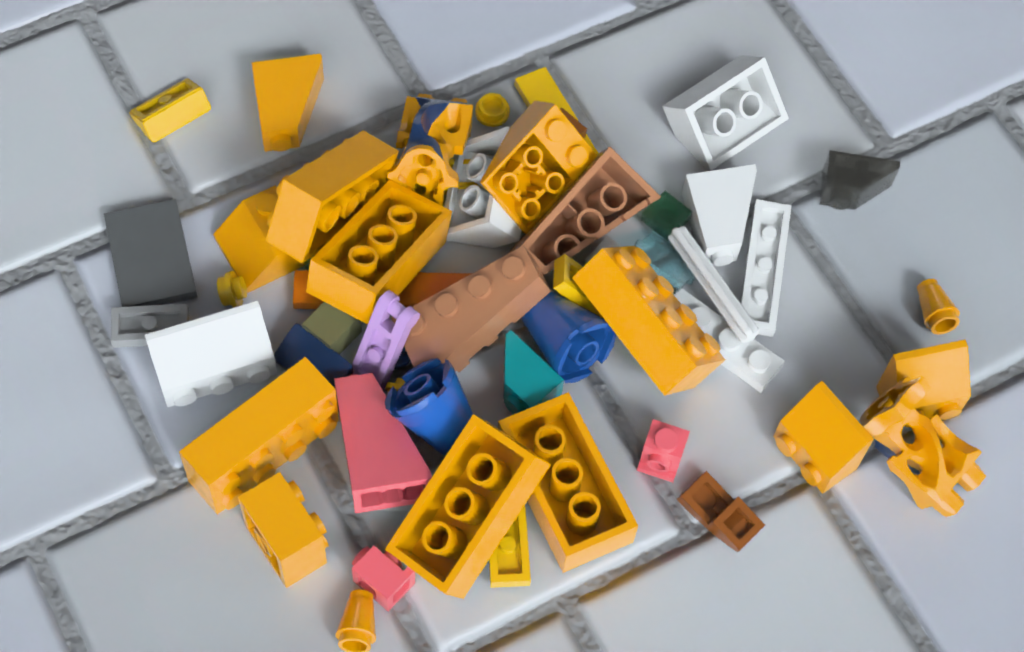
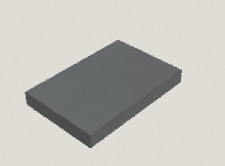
M176 199L104 213L122 307L165 305L198 297Z

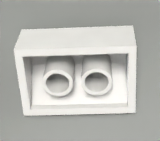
M740 55L662 106L675 137L709 171L789 119L765 57Z
M508 126L467 140L463 155H455L452 169L458 173L459 182H474L479 186L471 185L467 189H458V187H450L448 189L444 207L451 210L452 215L446 241L488 248H496L519 241L522 230L480 183L510 129ZM464 159H471L468 164H463Z
M258 301L145 334L167 407L174 405L186 406L196 401L197 398L210 394H225L235 386L248 382L260 383L267 380L271 375L277 374L274 353Z

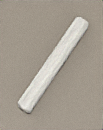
M684 226L672 229L668 236L669 242L737 338L743 343L754 340L755 336L759 333V328L691 233Z

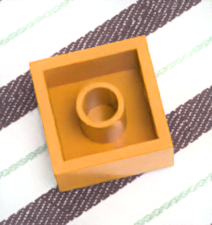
M278 472L238 496L246 528L286 588L327 563L325 548L329 547L323 535L327 533L326 528L315 512L308 514L302 504L305 498L293 480L287 483L281 472Z

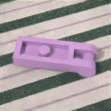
M391 290L386 291L377 301L352 363L353 374L373 373L382 390L385 389L387 382L391 378L411 328L420 317V313L414 308L402 305L399 302L400 297ZM390 315L396 319L395 323L389 319Z

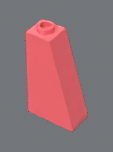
M373 373L334 378L355 513L415 504L432 478V474L404 425L387 411L385 407L386 395Z

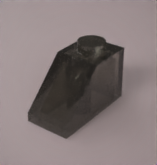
M830 150L822 171L819 205L831 206L837 210L857 209L892 186L900 168V161Z

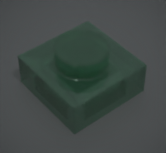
M664 191L660 195L661 198L650 204L642 212L641 221L665 240L669 241L668 236L671 235L672 229L684 226L691 219L692 211L667 191Z

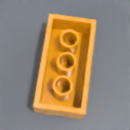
M362 130L353 137L344 139L340 145L332 150H326L322 156L314 161L305 163L301 169L293 174L285 175L276 189V194L279 196L276 206L267 220L269 230L265 241L301 263L310 259L389 181L387 172L388 169L395 165L399 150Z
M389 180L310 260L306 292L368 324L379 298L388 290H391L398 296L446 243L452 211Z
M635 246L602 248L572 279L664 396L695 388L726 360L719 352L721 350L720 345L711 335L702 331L696 323L697 317L694 312L677 300L673 295V286L663 276L657 275L650 266L651 259L642 249Z
M304 357L179 451L188 482L217 515L225 508L230 510L239 504L238 496L275 475L277 468L287 461L292 462L298 459L312 441L318 437L321 439L328 436L335 429L339 421L336 390L316 367Z
M569 392L498 421V429L551 464L527 502L563 573L634 542L638 524Z
M473 414L385 550L444 594L464 599L551 464L491 423Z

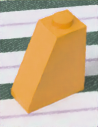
M321 53L251 62L264 151L282 152L290 148L300 147L324 81Z

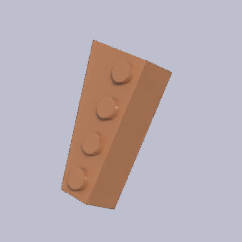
M608 147L597 154L594 161L508 253L524 245L537 262L544 276L554 269V260L564 254L571 258L661 198V196L611 147Z
M524 245L412 307L420 313V317L411 328L404 347L413 367L434 358H438L441 363H445V359H447L454 367L455 372L458 371L460 373L470 364L469 359L485 345L489 347L499 338L497 335L511 322L515 324L551 292L537 262ZM394 317L391 318L392 321L395 323L396 319Z

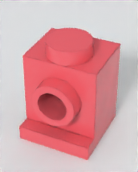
M653 419L637 471L673 483L690 431Z
M369 546L364 547L352 562L353 582L361 589L371 592L374 596L373 599L388 612L415 584V571L409 567L403 571V564L399 559L388 551L382 553L375 546L372 548Z

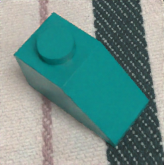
M510 330L505 336L503 399L506 408L514 415L562 395L564 379Z

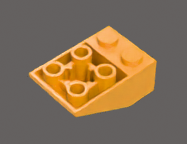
M534 101L511 125L480 183L522 232L527 234L594 161L597 154L556 104Z

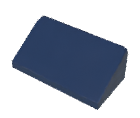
M298 323L289 330L274 353L275 362L286 371L306 357L334 388V378L353 375L352 364L334 350L329 349Z

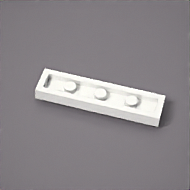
M756 199L740 303L759 328L758 335L773 337L776 330L792 205Z

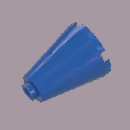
M553 291L548 293L521 317L549 366L564 379L565 383H576L587 378L593 373L589 367L597 360L602 364L614 347L616 333L604 318Z
M434 358L417 365L403 375L402 379L405 381V384L398 391L394 386L390 389L385 399V407L395 419L445 457L472 417L473 412L452 364L447 359H445V363H441L438 358Z

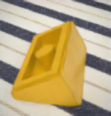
M186 78L130 110L129 114L147 138L154 143L210 111L211 106L203 88L189 78Z

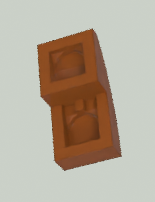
M707 471L699 476L677 498L678 502L695 519L736 552H739L765 526L739 496L733 499Z

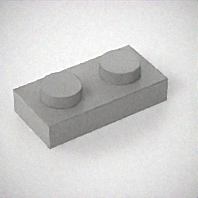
M188 304L111 307V343L113 348L148 346L145 334L189 321Z

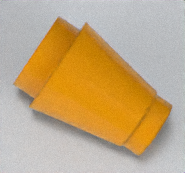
M927 279L919 283L917 291L925 327L931 329V332L937 335L954 330L960 322L958 318L960 315L959 309L936 279Z
M362 589L350 592L336 631V638L339 640L338 646L346 652H368L371 649V644L376 641L374 596L371 592Z

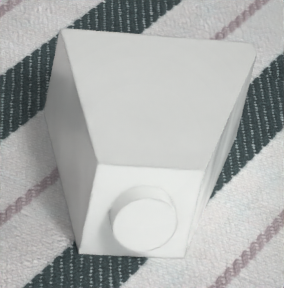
M755 164L686 174L681 194L692 233L698 245L715 266H725L733 261H737L743 242L757 172Z

